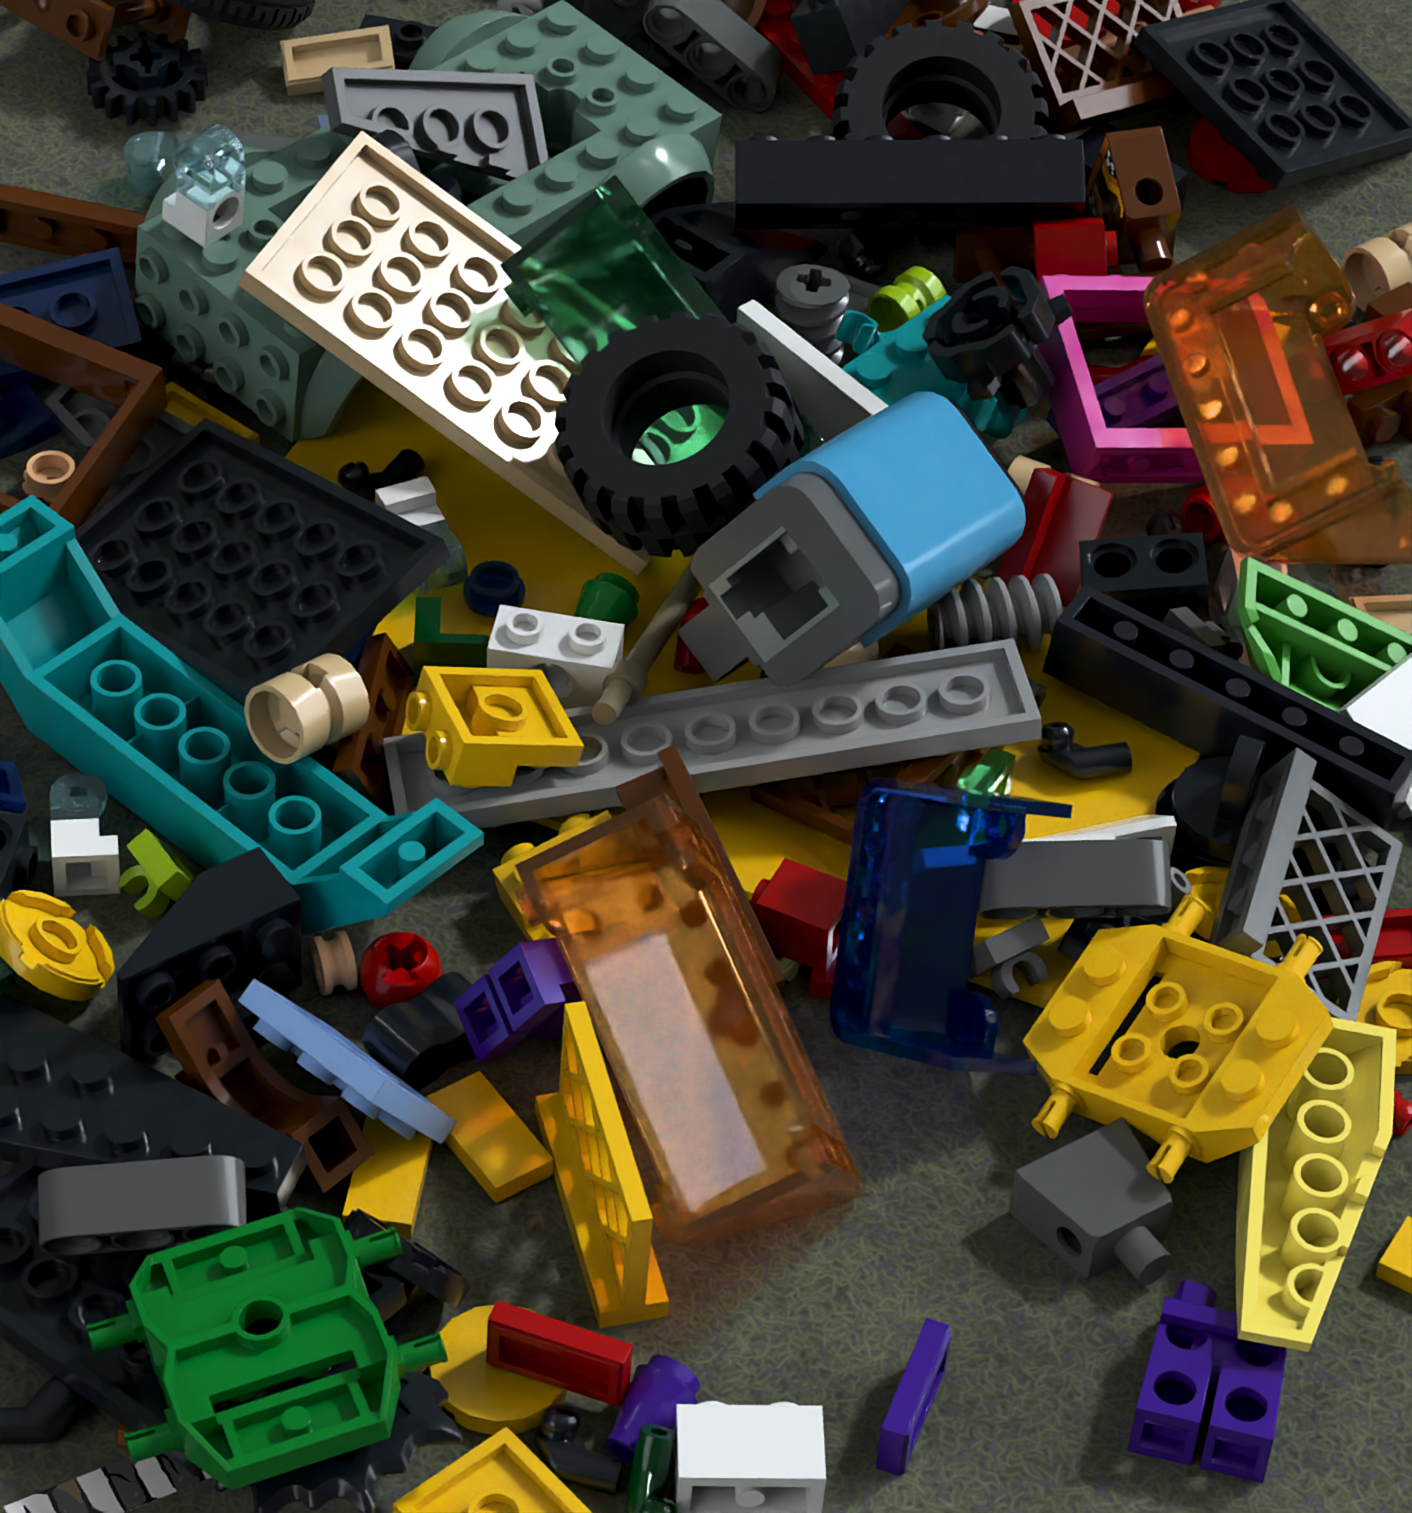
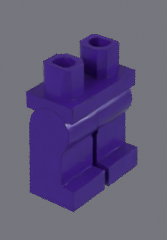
M623 924L606 926L599 933L590 932L518 943L488 970L489 974L479 978L453 1003L477 1062L480 1063L500 1059L527 1035L540 1040H553L563 1034L564 1004L585 1001L595 1030L611 1015H615L628 1004V1001L646 985H651L662 976L663 967L650 939L629 941Z
M1184 1280L1181 1282L1174 1298L1165 1297L1161 1318L1136 1406L1127 1451L1191 1466L1205 1398L1210 1396L1214 1397L1199 1468L1263 1483L1274 1442L1287 1348L1238 1339L1237 1314L1214 1308L1217 1293L1212 1290L1210 1285Z

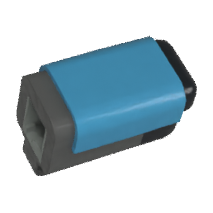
M917 391L843 431L785 467L752 494L756 499L752 505L697 549L692 557L691 572L702 585V596L709 606L682 626L677 633L714 683L751 661L755 668L760 667L764 670L773 684L786 687L792 686L857 643L861 642L864 648L930 607L1006 552L1023 534L1026 522V500L1016 482L963 410L951 399L934 392Z

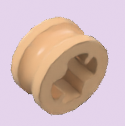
M346 931L335 932L334 938L330 941H324L321 936L311 937V961L321 994L323 996L332 994L333 988L337 985H343L348 991L357 989L356 962Z

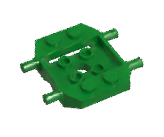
M298 1207L147 1255L129 1284L132 1299L125 1301L127 1313L85 1325L94 1355L133 1341H137L138 1344L145 1342L168 1408L164 1409L167 1421L131 1433H124L132 1464H137L139 1461L176 1450L177 1453L184 1451L187 1459L232 1491L389 1439L401 1390L400 1380L406 1378L408 1373L441 1362H448L446 1349L438 1331L434 1332V1334L397 1345L393 1335L388 1336L378 1309L369 1298L361 1274L362 1268L397 1256H403L401 1243L395 1227L391 1226L389 1229L353 1240L350 1231L344 1230L339 1217ZM272 1319L280 1323L275 1330L267 1334L255 1335L245 1331L251 1323L257 1320ZM354 1359L356 1364L355 1368L218 1413H214L212 1405L226 1400L234 1402L250 1400L261 1389L293 1378L311 1379L326 1374L333 1365Z

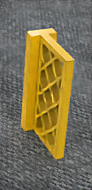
M585 1001L564 1004L559 1092L535 1096V1115L545 1149L554 1158V1179L596 1320L600 1329L667 1317L669 1299L651 1244L653 1216Z

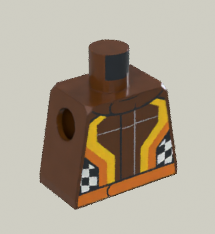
M1161 126L1106 133L1085 186V198L1092 216H1102L1105 223V231H1116L1118 260L1135 258L1139 272L1168 269L1172 265L1168 244L1181 217V204Z

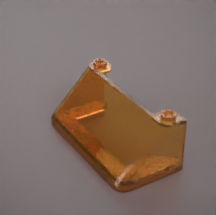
M1292 204L1153 278L1146 287L1143 296L1144 310L1225 539L1240 559L1243 560L1249 556L1263 564H1412V489L1406 483L1403 472L1393 457L1382 461V466L1373 465L1368 462L1322 339L1336 333L1349 323L1354 316L1357 306L1356 297L1347 273L1297 206Z
M663 793L515 865L524 885L515 890L520 908L532 927L543 923L549 933L555 936L580 996L586 1003L592 1024L661 1183L656 1184L658 1199L650 1202L649 1206L654 1221L667 1242L675 1238L678 1245L688 1248L840 1206L866 1193L857 1165L723 863L709 836L694 819L667 794Z

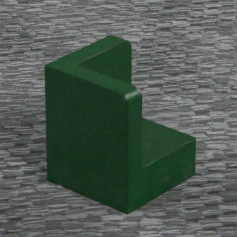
M416 597L413 662L414 686L418 684L423 666L487 668V647L490 637L488 635L441 633V598Z

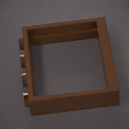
M0 303V360L119 408L49 505V508L71 523L76 531L84 524L167 408L163 368ZM0 492V514L21 502V500Z

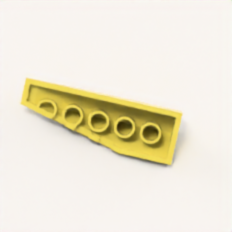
M1333 1017L1331 1019L1334 1028L1260 1142L1239 1152L1235 1252L1238 1339L1309 1352L1393 1130L1397 1029Z

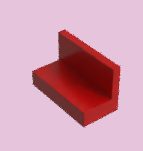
M1034 468L1024 495L1026 500V522L1023 534L1011 548L1004 552L995 577H1000L1007 588L1012 576L1024 575L1031 585L1032 580L1037 574L1048 573L1055 582L1062 605L1068 606L1081 588L1079 541L1098 540L1115 493L1049 468Z

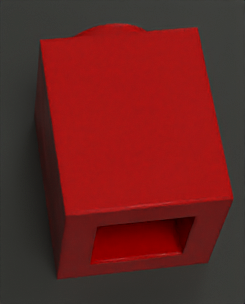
M1102 216L1032 221L1035 274L1038 283L1042 275L1108 276L1107 266L1118 265L1116 231H1105V223Z
M784 858L771 880L763 878L758 883L750 904L773 953L826 973L854 929L857 885Z

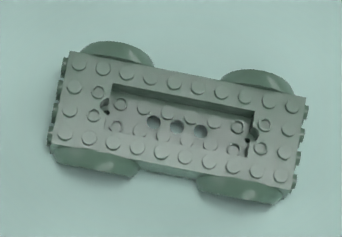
M560 0L530 17L513 12L490 9L472 11L453 17L431 34L418 50L408 69L533 74L549 160L509 182L415 155L421 174L426 178L453 176L456 177L462 195L471 193L482 196L466 207L556 273L587 275L594 271L599 259L620 230L627 232L646 219L637 212L672 185L689 196L688 203L691 205L712 203L715 189L713 167L722 115L564 0ZM330 124L277 152L257 145L223 144L195 153L176 167L159 188L146 214L144 223L138 225L133 306L140 323L147 329L153 330L177 349L178 353L187 361L193 362L200 358L206 364L213 363V375L219 387L226 393L235 396L256 413L265 425L273 427L291 443L297 440L324 437L335 431L349 398L365 377L242 289L237 283L247 267L355 139L332 132ZM214 167L245 188L243 224L204 248L163 220L162 208L165 198ZM215 213L213 222L217 221L221 216Z

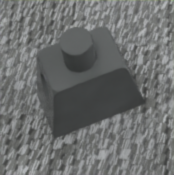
M1122 1118L1015 1171L1009 1212L1084 1278L1091 1279L1122 1263L1141 1285H1149L1160 1279L1168 1271L1173 1261L1172 1256L1161 1245V1242L1166 1239L1173 1207L1171 1194L1162 1179L1161 1181L1157 1180L1147 1171L1146 1165L1150 1160L1130 1127Z

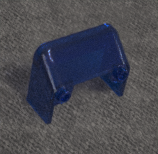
M877 777L870 780L861 791L857 803L830 1001V1023L836 1037L846 1044L949 1070L1036 1075V1061L994 1051L995 1039L998 1033V1018L994 1006L985 995L967 990L985 859L1006 860L1017 851L1025 835L1026 814L1071 819L1073 805L1005 793L902 779Z

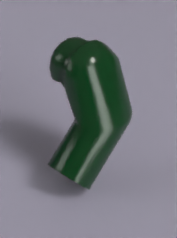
M646 1424L640 1427L630 1470L625 1513H678L676 1504L669 1498H663L677 1436L673 1430L655 1424Z

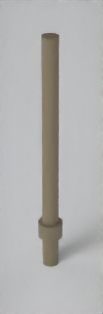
M691 562L626 659L616 662L605 677L602 685L604 692L592 708V717L598 724L603 726L612 725L623 708L633 704L638 699L647 684L646 673L701 592L703 587L691 572Z

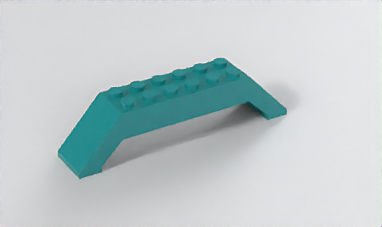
M33 495L0 514V682L28 731L206 870L260 847L301 898V936L387 916L484 844V832L437 797L416 812L388 816L309 755L287 765L271 760L262 753L253 741L246 725L243 705L120 613L77 542L75 527Z

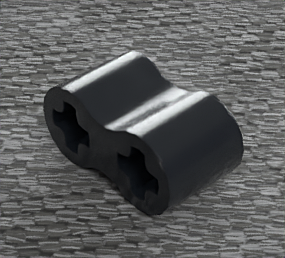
M449 972L431 982L414 999L385 1007L366 1026L362 1036L363 1047L380 1064L416 1091L430 1085L453 1065L476 1058L453 1003L472 984L459 972Z

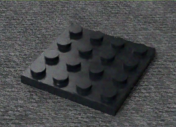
M1248 0L1142 26L1133 42L1149 59L1150 65L1156 71L1163 74L1184 95L1186 102L1194 109L1200 111L1220 132L1222 139L1235 147L1253 165L1259 177L1270 183L1275 189L1412 150V119L1292 0Z

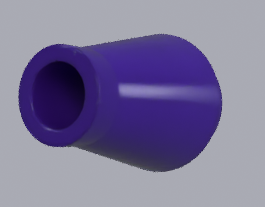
M653 1355L647 1364L638 1365L614 1428L605 1441L609 1451L616 1457L632 1464L641 1426L655 1424L674 1430L677 1404H698L695 1397L700 1389L698 1378L686 1366L664 1355Z

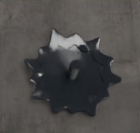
M354 1359L333 1365L326 1374L315 1378L313 1381L355 1368ZM426 1368L406 1374V1378L400 1380L401 1390L389 1439L247 1485L253 1492L254 1513H278L287 1504L302 1501L310 1510L316 1511L326 1502L335 1498L347 1499L362 1513H373L375 1510L374 1484L377 1478L387 1474L407 1473L413 1453L418 1448L432 1445H458L463 1442L462 1433L454 1421L438 1408L448 1400V1392L438 1380L422 1374ZM215 1479L214 1488L216 1491L223 1492L228 1489Z

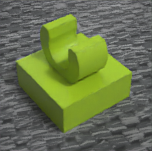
M145 828L126 845L140 865L127 869L120 876L117 884L132 897L140 894L148 886L146 894L134 904V907L148 919H153L160 916L167 909L171 899L176 902L196 877L178 853Z

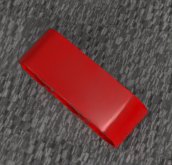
M1412 308L1326 334L1289 359L1285 367L1296 400L1304 404H1317L1411 375Z

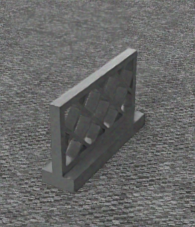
M1296 747L1257 778L1208 943L1275 966V962L1263 955L1266 941L1276 940L1285 958L1295 943L1296 936L1305 934L1313 937L1321 944L1323 952L1319 955L1321 963L1312 965L1304 977L1306 985L1327 1008L1331 1017L1356 1022L1403 843L1313 780L1312 777L1317 761ZM1306 803L1320 812L1328 830L1316 832L1305 808ZM1354 840H1359L1379 854L1376 866H1366ZM1324 844H1335L1347 871L1335 872L1323 847ZM1303 848L1315 873L1314 876L1303 877L1293 856V849ZM1354 884L1364 906L1363 912L1354 913L1342 885ZM1322 888L1334 917L1322 918L1310 890ZM1290 893L1302 922L1290 924L1279 900L1281 894ZM1341 929L1352 953L1350 959H1341L1329 931ZM1328 976L1338 997V1006L1323 996L1316 978Z

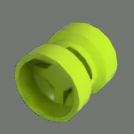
M913 266L897 276L893 286L882 287L871 295L867 301V314L877 322L878 327L876 330L880 332L898 329L946 295V290L941 281L931 271L924 267Z

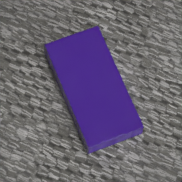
M926 1318L882 1424L875 1468L898 1476L900 1473L904 1474L946 1371L952 1336L950 1325Z

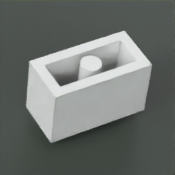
M706 1401L698 1404H677L674 1428L677 1436L673 1450L674 1500L678 1513H822L826 1484L822 1406H800L791 1402H777L770 1405H726L717 1401Z

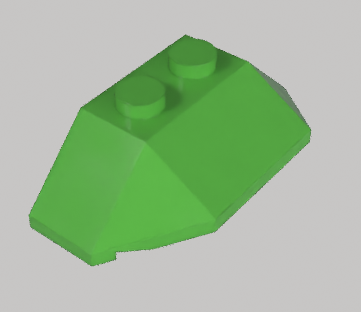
M1249 556L1240 562L1237 614L1250 666L1253 670L1334 711H1338L1412 652L1411 634Z

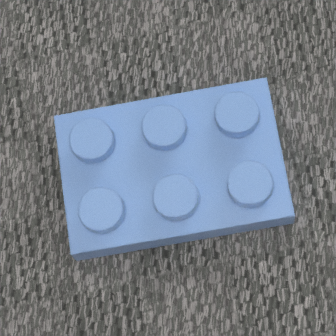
M256 979L252 980L238 1000L259 1017V1020L253 1027L255 1031L282 1050L287 1052L289 1049L299 1057L296 1061L299 1065L328 1085H331L333 1082L336 1087L342 1090L341 1097L372 1119L375 1120L377 1117L406 1139L411 1140L418 1130L442 1144L457 1123L452 1117L325 1021Z

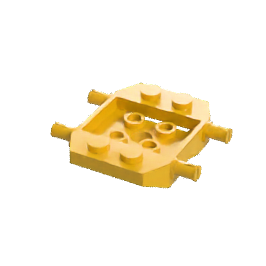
M1191 895L1183 896L1181 903L1169 921L1161 926L1151 924L1099 929L1023 1039V1044L1030 1059L1051 1090L1050 1097L1037 1116L1031 1121L1032 1126L1043 1136L1046 1137L1048 1134L1049 1138L1055 1139L1072 1112L1105 1125L1122 1118L1128 1125H1132L1161 1145L1152 1160L1146 1165V1169L1157 1180L1161 1181L1163 1178L1164 1183H1171L1175 1174L1187 1156L1209 1163L1258 1144L1334 1028L1329 1011L1306 985L1304 979L1317 957L1323 952V947L1313 937L1309 936L1307 940L1305 934H1299L1282 963L1272 966L1190 937L1203 916L1207 914L1208 908L1199 898L1194 896L1192 900ZM1153 976L1161 978L1160 983L1149 990L1146 996V1004L1125 1035L1114 1042L1111 1056L1099 1074L1096 1076L1089 1073ZM1194 1041L1199 1043L1198 1048L1192 1054L1182 1055L1177 1059L1167 1056L1169 1051L1181 1042Z

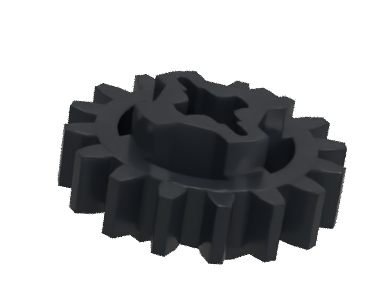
M145 31L138 33L134 41H130L121 35L117 37L118 46L112 47L108 45L104 60L96 61L91 57L88 59L89 70L86 71L88 95L92 96L95 109L106 107V116L110 120L122 114L126 116L127 125L132 126L141 118L142 120H147L149 126L152 127L156 126L158 119L165 116L174 123L178 121V111L182 110L193 114L196 111V101L206 100V87H208L207 62L202 61V51L200 49L188 50V40L185 38L171 43L168 42V33L162 32L157 39H153V36H148Z

